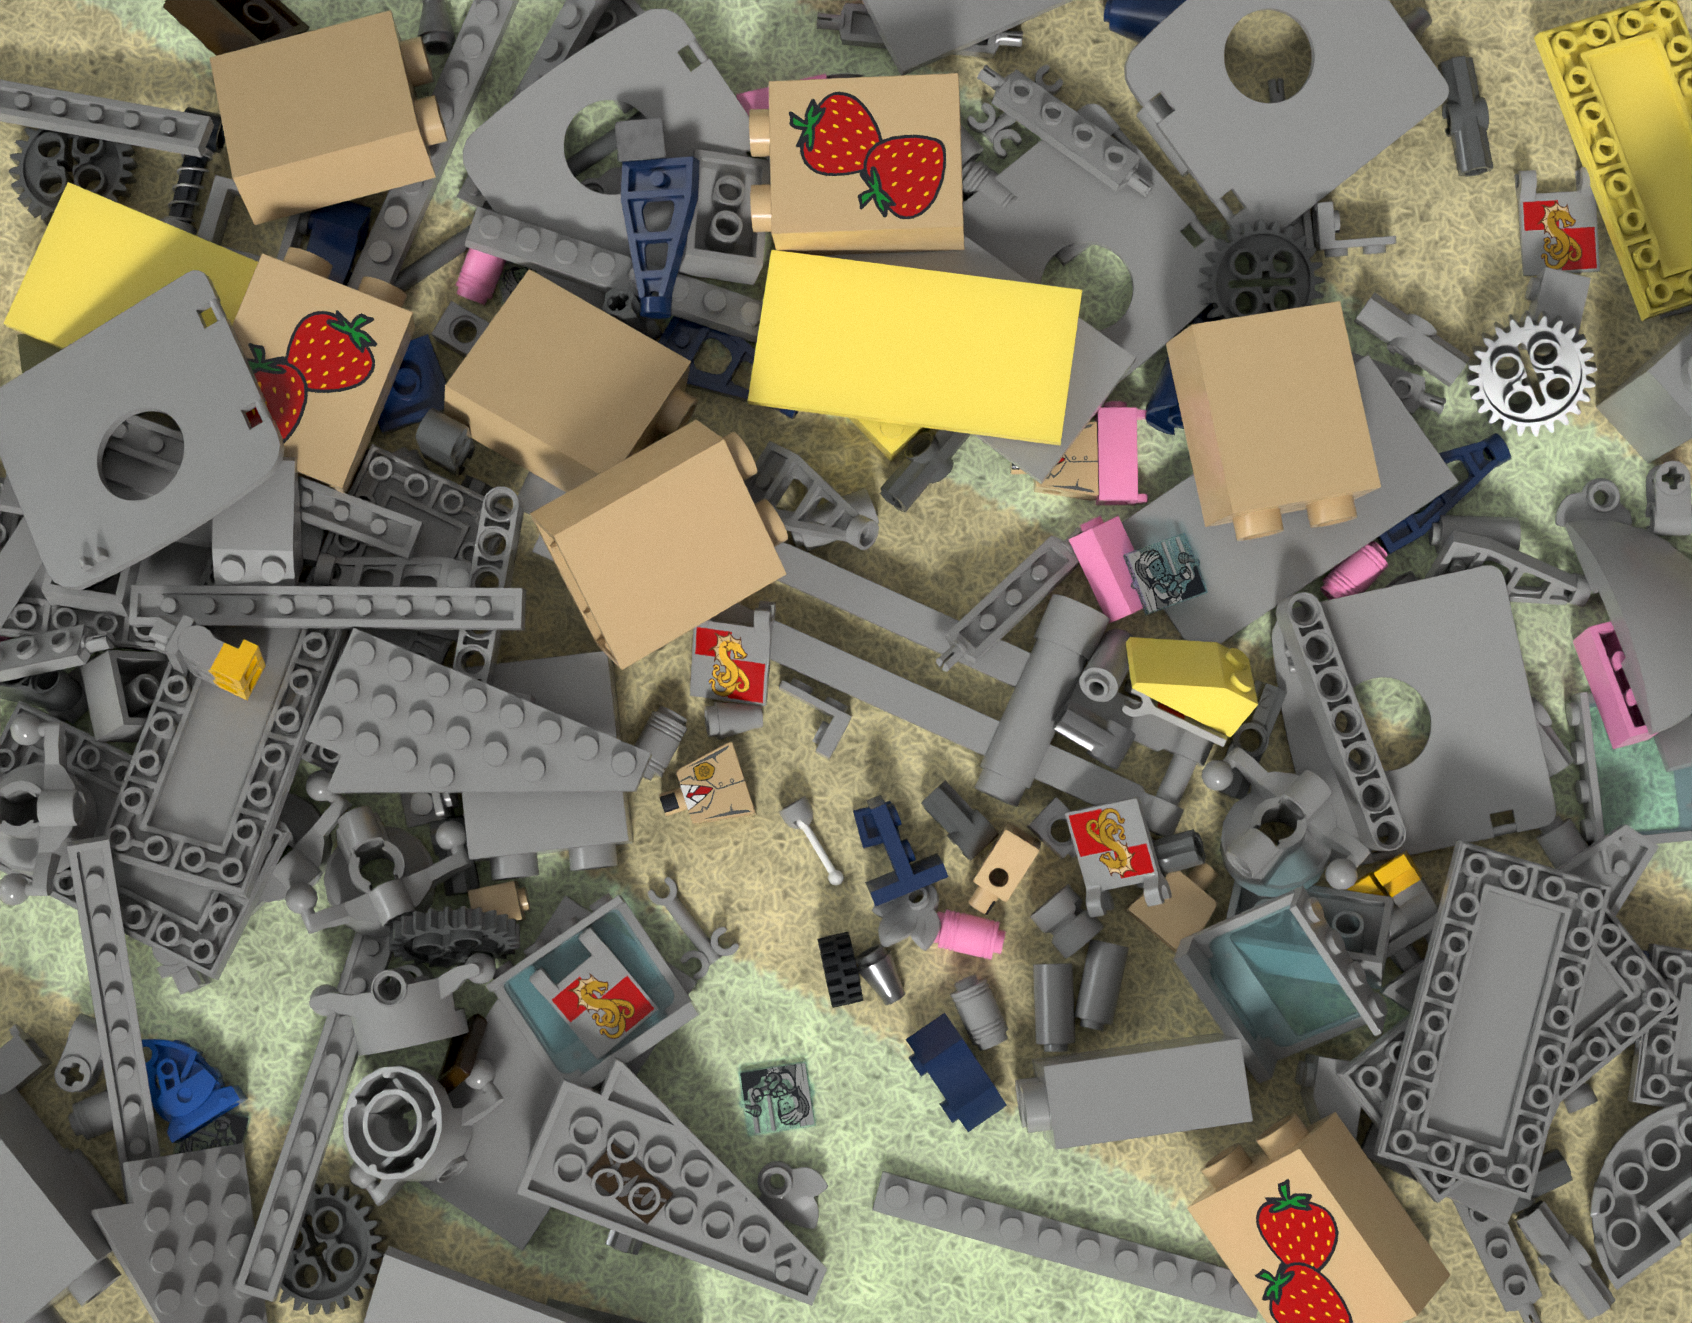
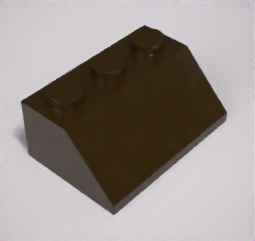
M166 0L163 5L165 10L216 56L302 34L310 28L280 0Z

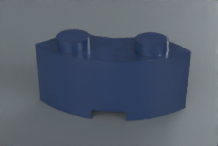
M345 201L312 210L308 222V229L312 230L306 251L332 264L333 268L329 275V280L347 286L352 275L350 271L357 249L362 251L366 244L371 208Z
M945 1013L906 1039L914 1051L908 1057L921 1077L926 1073L930 1075L945 1097V1100L939 1104L952 1124L960 1120L967 1132H969L1007 1106Z

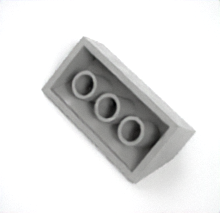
M1234 881L1226 919L1269 901L1274 897L1259 896ZM1315 885L1306 889L1310 897H1314L1319 901L1324 912V918L1332 930L1336 929L1341 934L1345 943V949L1352 960L1359 962L1363 967L1366 981L1370 987L1381 990L1389 946L1394 897L1337 890L1335 888ZM1289 908L1231 933V937L1255 970L1339 983Z

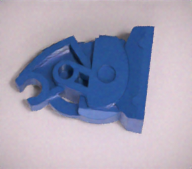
M142 1040L143 1047H149L152 1051V1058L145 1062L151 1101L156 1112L164 1120L170 1122L167 1133L172 1143L182 1142L248 1099L239 1085L225 1087L222 1079L223 1076L218 1068L211 1067L202 1057L203 1052L190 1046L189 1043L181 1040ZM157 1075H158V1080H159L160 1089H159V1087L157 1086V1082H156V1077H157Z

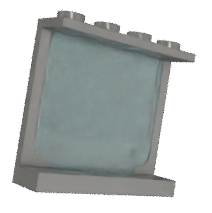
M1582 692L1571 695V703L1566 705V717L1569 726H1574L1576 741L1571 743L1570 750L1571 756L1574 759L1573 764L1579 765L1580 780H1577L1575 783V793L1578 803H1583L1585 819L1580 821V834L1584 841L1588 842V847L1618 826L1627 824L1655 844L1692 841V766L1666 772L1654 737L1646 741L1613 749L1593 694Z
M1303 885L1185 937L1180 941L1173 960L1225 1035L1241 1039L1244 1064L1258 1084L1272 1078L1278 1060L1367 1024L1374 1036L1382 1034L1388 1012L1383 997L1377 992L1374 993L1366 981L1363 967L1359 962L1352 960L1345 949V943L1341 934L1336 929L1332 930L1324 918V912L1319 901L1314 897H1310Z
M609 893L589 906L593 913L579 921L577 916H574L557 928L560 934L549 943H546L543 938L523 951L527 958L513 966L511 961L506 962L496 969L493 977L494 980L486 985L489 992L496 994L558 1088L562 1078L593 1088L606 1079L614 1057L628 1064L701 1014L621 895L616 896L614 899ZM589 926L594 928L609 949L659 1007V1010L599 1060L595 1058L548 1000L529 980V976L542 966L554 982L559 983L592 954L578 939L579 935Z

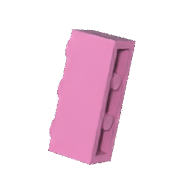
M1611 621L1588 627L1573 640V644L1612 748L1617 749L1649 740L1658 733L1650 735L1621 665L1626 657Z

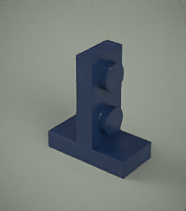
M881 795L866 800L894 869L890 873L865 882L875 907L949 877L938 853L909 864L915 861L916 858L908 839L900 841L895 827L902 825L894 803L886 805Z

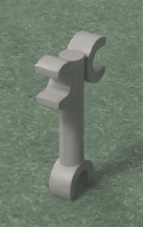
M1044 65L1038 69L1035 75V83L1052 95H1055L1061 90L1063 80L1060 78L1055 84L1046 85L1042 78L1049 72L1050 67ZM985 102L982 104L981 109L988 116V120L984 123H978L972 116H969L967 124L972 131L982 133L990 143H993L994 153L998 158L1004 160L1008 153L1001 147V141L1010 139L1016 146H1019L1022 141L1016 131L1008 129L1016 120L1005 112L995 120L996 113L994 108Z
M667 877L664 881L669 886L670 893L666 898H659L652 889L648 891V895L653 903L666 907L698 951L692 950L685 953L680 961L684 964L691 958H698L702 963V967L699 972L693 975V978L695 980L701 979L707 974L710 965L722 956L733 955L738 950L739 945L735 943L728 949H723L719 946V937L727 931L725 927L715 930L710 941L678 899L677 884L674 880Z

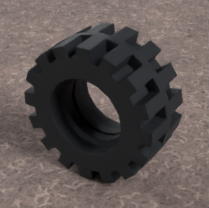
M849 932L818 938L832 1008L863 1001Z

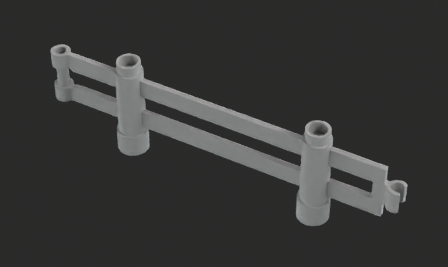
M529 471L518 497L524 505V512L530 515L533 511L566 492ZM540 535L532 552L554 562ZM785 542L774 547L787 573L777 581L941 655L951 647L945 637L947 632L959 622L958 620ZM1052 595L1034 635L1036 642L1031 653L1003 640H999L974 665L964 658L958 661L963 665L1015 687L1000 721L774 620L770 660L983 755L984 758L980 765L983 770L975 785V789L1014 807H1018L1025 789L1031 788L1034 779L1093 806L1139 796L1149 832L1161 837L1174 835L1184 812L1182 808L1178 807L1196 765L1204 767L1214 744L1153 714L1139 717L1126 715L1122 711L1124 700L1133 704L1140 702L1117 692L1113 699L1106 702H1098L1088 698L1080 688V677L1086 662H1089L1098 647L1110 619L1101 612L1062 595ZM736 603L712 618L754 624V610ZM1067 700L1080 704L1104 720L1108 718L1136 734L1134 742L1154 751L1164 749L1173 754V758L1156 796L1145 793L1142 785L1050 744L1056 732L1052 729L1054 720Z

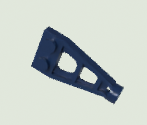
M694 156L622 162L621 204L638 295L641 299L640 315L646 318L665 319L672 316V293L698 201L700 160ZM673 201L674 212L670 226L665 231L649 232L646 228L643 214L645 204L647 202ZM668 243L665 267L662 270H648L646 258L647 245ZM659 292V297L652 296V293Z
M673 316L658 343L691 361L686 386L748 402L749 389L734 384L732 379L742 362H748L753 365L755 349L743 338ZM708 339L718 340L731 353L732 360L726 371L721 374L701 371L694 365L697 355ZM768 407L779 411L791 419H794L799 412Z
M1494 433L1481 442L1439 453L1446 464L1456 460L1462 461L1469 473L1468 478L1454 489L1447 490L1435 498L1423 512L1410 515L1379 536L1378 540L1388 555L1423 536L1432 528V523H1437L1440 520V515H1445L1488 473L1495 467H1499L1511 460L1510 451L1499 434ZM1483 450H1484V452H1485V454L1487 455V457H1488L1489 460H1487V459L1484 458V456H1483Z

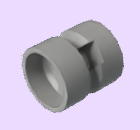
M1069 884L1054 894L1030 916L1043 933H1052V944L1065 959L1083 947L1104 927L1097 917L1090 918L1088 911L1081 909L1082 899Z

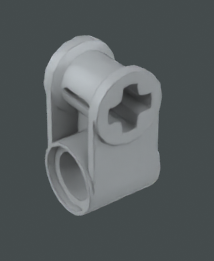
M1672 460L1655 466L1646 476L1647 507L1645 513L1646 517H1650V526H1646V530L1658 536H1682L1692 533L1691 476L1688 468L1679 461ZM1666 474L1667 477L1674 478V484L1669 485L1667 482H1662V475Z
M83 1013L79 1014L74 1021L66 1046L55 1069L54 1076L57 1085L67 1092L88 1091L94 1087L103 1069L96 1019ZM71 1068H79V1072L84 1074V1079L82 1081H74L75 1077L70 1074Z

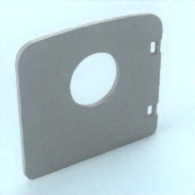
M1186 0L1130 51L1124 65L1125 81L1134 97L1148 112L1161 134L1210 201L1215 204L1224 216L1229 227L1236 230L1239 235L1240 223L1248 222L1253 230L1255 221L1259 219L1264 220L1266 230L1272 221H1279L1280 231H1282L1443 104L1449 94V86L1389 0ZM1273 10L1291 17L1304 30L1310 43L1312 61L1309 75L1299 91L1282 102L1262 103L1246 97L1233 85L1226 71L1224 50L1227 38L1239 20L1255 11ZM1158 93L1162 94L1173 110L1165 118H1163L1151 101ZM1230 190L1244 207L1235 215L1222 199V196Z
M667 9L647 10L587 45L523 90L468 137L463 148V164L468 175L494 212L631 257L621 204V193L602 194L588 189L574 177L565 159L564 138L570 122L579 111L598 101L615 100L624 102L639 110L646 119L662 118L666 153L664 158L693 156L695 149L748 157L746 153L751 150L748 114L696 40V37L685 21L677 13ZM687 45L690 46L701 63L691 72L678 54V51ZM770 156L765 157V159L770 161ZM673 201L647 202L645 204L643 214L646 228L649 232L665 231L670 226L674 212ZM668 243L648 244L646 247L647 263L664 268ZM537 271L544 278L604 311L601 306L604 304L606 293Z
M1093 103L1083 106L1077 113L1111 137L1114 136L1118 142L1141 157L1136 172L1155 184L1148 196L1145 198L1129 185L1116 192L1042 139L995 177L998 182L1010 190V193H1014V196L1018 197L1008 211L1005 207L1001 206L1002 204H997L980 190L963 203L964 235L1034 284H1041L1042 275L1047 264L1056 254L1068 247L1079 244H1092L1104 247L1116 254L1123 261L1131 276L1133 287L1132 299L1129 308L1122 318L1112 326L1099 330V332L1136 358L1134 364L1121 379L1122 381L1163 348L1168 341L1177 336L1181 330L1190 324L1209 305L1201 304L1200 302L1209 295V291L1198 288V284L1207 282L1209 276L1199 272V269L1212 265L1204 256L1205 253H1218L1219 251L1214 244L1216 238L1201 224L1194 212L1138 147L1133 145L1120 130L1119 125L1100 105ZM1189 225L1204 241L1196 248L1181 233Z
M192 270L0 387L1 461L48 575L53 582L68 590H82L177 541L220 514L272 477L283 461L285 448L281 433L276 422L271 417L263 393L231 322L227 319L221 306V300L212 280L199 270ZM211 307L217 322L207 327L201 313ZM256 407L262 423L252 428L246 413ZM157 411L170 415L179 425L184 439L183 460L176 476L165 489L150 498L132 501L117 497L107 486L102 471L103 453L110 436L121 423L136 414Z
M1492 565L1481 566L1320 602L1352 688L1373 678L1387 677L1398 679L1413 687L1421 695L1430 715V734L1421 753L1413 761L1401 768L1384 771L1406 828V839L1402 846L1396 850L1373 853L1369 850L1370 854L1360 865L1392 859L1407 850L1409 855L1455 846L1456 841L1459 840L1470 843L1501 835L1542 828L1554 821L1556 806L1506 583L1502 572L1497 567ZM1299 606L1292 609L1295 619L1302 622L1305 617L1304 607ZM1276 621L1271 636L1277 686L1287 692L1281 710L1295 773L1300 776L1305 770H1309L1325 781L1331 790V795L1328 799L1331 801L1337 819V827L1362 843L1278 621ZM1309 639L1306 644L1309 656L1315 659L1319 653V646L1313 639ZM1326 675L1322 677L1320 682L1323 693L1329 696L1333 690V683ZM1337 715L1335 716V720H1334L1335 727H1336V718H1337ZM1348 757L1349 764L1356 770L1360 765ZM1367 786L1362 796L1365 804L1371 806L1374 802L1375 794L1372 788ZM1512 810L1515 823L1492 827L1490 814ZM1383 823L1377 828V838L1389 836L1388 828ZM1332 849L1329 861L1332 862L1335 859L1341 858L1346 859L1348 856Z

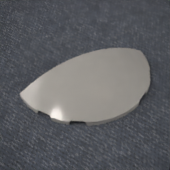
M1583 519L1567 522L1565 524L1566 530L1592 594L1600 593L1626 657L1621 665L1649 734L1652 735L1677 725L1692 714V561L1668 541L1640 527L1637 528L1617 521L1603 519Z
M1688 1101L1659 1109L1628 1129L1607 1154L1597 1182L1594 1184L1590 1211L1594 1246L1600 1263L1616 1290L1682 1244L1681 1240L1692 1233V1103Z

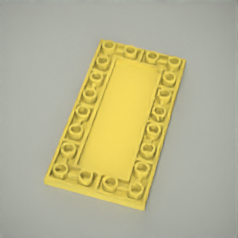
M1646 0L1539 32L1534 37L1582 166L1586 167L1588 171L1590 187L1641 320L1644 321L1692 305V39L1677 0Z
M68 182L5 318L4 324L16 331L57 348L64 349L192 270H199L212 280L226 317L230 320L231 325H233L258 262ZM211 307L201 313L207 327L217 322Z
M771 250L747 400L748 404L1061 446L1082 290Z

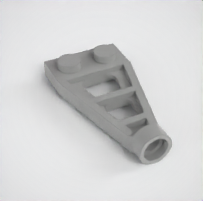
M769 441L755 463L757 474L746 479L744 482L754 504L764 498L768 500L781 518L786 531L848 542L861 550L870 548L876 541L879 533L878 523L864 515H860L798 454ZM793 479L800 480L807 487L808 492L796 511L777 509L778 502ZM822 498L836 506L825 524L809 519Z
M1457 530L1452 531L1425 576V579L1481 567L1484 561H1494L1509 569L1504 579L1510 602L1566 605L1569 603L1584 606L1591 594V589L1585 575L1578 573L1569 574L1491 538ZM1523 573H1530L1544 580L1540 587L1516 586Z
M321 552L315 569L314 583L324 586L361 587L360 584L365 571L380 570L393 574L391 587H401L403 580L410 576H430L436 580L437 587H468L472 563L447 557H411L409 561L401 557H337ZM337 565L341 568L342 573L339 578L333 579ZM415 629L427 636L458 642L460 631Z

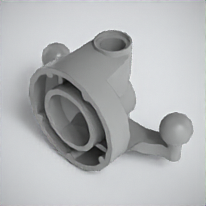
M31 714L20 715L12 722L10 728L11 735L18 744L26 746L36 744L44 736L45 763L36 762L18 766L0 778V862L18 873L33 876V882H28L23 875L17 873L5 875L0 880V900L6 905L12 906L22 904L29 896H50L55 874L62 872L70 866L67 842L93 838L98 822L95 798L86 783L67 769L64 723L41 722L38 717ZM37 797V816L39 822L30 820L24 825L17 826V820L22 808L27 802Z
M1238 746L1223 760H1212L1205 765L1202 770V779L1209 789L1221 791L1229 787L1233 780L1232 770L1234 767L1251 784V792L1243 799L1237 801L1224 819L1220 852L1225 869L1240 886L1259 896L1275 898L1302 885L1305 889H1308L1318 882L1325 868V876L1331 887L1337 890H1346L1355 884L1358 875L1356 868L1366 859L1370 851L1353 836L1337 827V819L1331 801L1328 799L1331 795V790L1322 778L1309 770H1305L1300 776L1276 771L1267 772L1253 757ZM1280 822L1293 828L1295 832L1288 838L1280 839L1277 846H1275L1270 838L1259 829L1262 824ZM1332 849L1348 856L1346 859H1335L1328 865Z
M325 770L315 771L306 781V790L312 799L321 802L328 801L331 804L323 814L312 803L296 794L288 793L276 826L292 834L286 845L291 847L292 850L276 865L252 915L266 902L285 900L287 891L296 883H306L312 887L315 886L326 871L333 845L330 833L338 824V819L352 807V804L340 793H331L326 790L333 776L332 773Z
M369 806L352 809L338 819L340 827L336 829L337 847L328 858L324 884L330 907L315 913L314 907L318 899L317 892L311 885L306 883H296L291 886L286 893L285 901L291 911L301 915L309 934L344 924L361 935L380 938L390 936V927L393 926L394 921H401L402 916L413 917V912L415 911L426 914L433 904L436 886L472 865L464 848L467 840L466 829L461 823L454 820L445 821L439 826L436 831V841L442 849L450 851L452 856L433 865L431 855L418 838L401 828L385 826L379 814L373 813ZM382 858L395 864L393 872L395 880L385 882L372 889L371 882L364 879L360 874L362 866L372 860Z
M477 952L466 960L465 965L454 967L440 977L435 978L426 965L410 963L378 973L373 978L370 992L354 995L340 993L329 984L320 985L312 991L309 1005L314 1012L321 1016H330L336 1012L351 1017L359 1056L411 1047L468 1033L465 1009L454 1006L453 992L458 990L467 979L476 984L489 982L494 977L496 965L490 955ZM408 971L414 972L418 977L413 978ZM392 976L390 982L386 983L387 979Z
M483 1058L475 1060L471 1075L465 1079V1082L472 1089L482 1090L484 1094L463 1108H453L445 1088L430 1073L404 1065L382 1067L363 1077L351 1092L343 1114L344 1140L350 1156L354 1160L349 1171L351 1182L356 1187L367 1189L376 1205L381 1206L398 1193L407 1181L436 1180L438 1183H443L460 1174L468 1165L464 1155L473 1132L472 1125L491 1113L504 1101L503 1096L493 1083L495 1079L493 1065ZM413 1109L417 1115V1128L414 1137L409 1132L408 1119L403 1118V1114Z

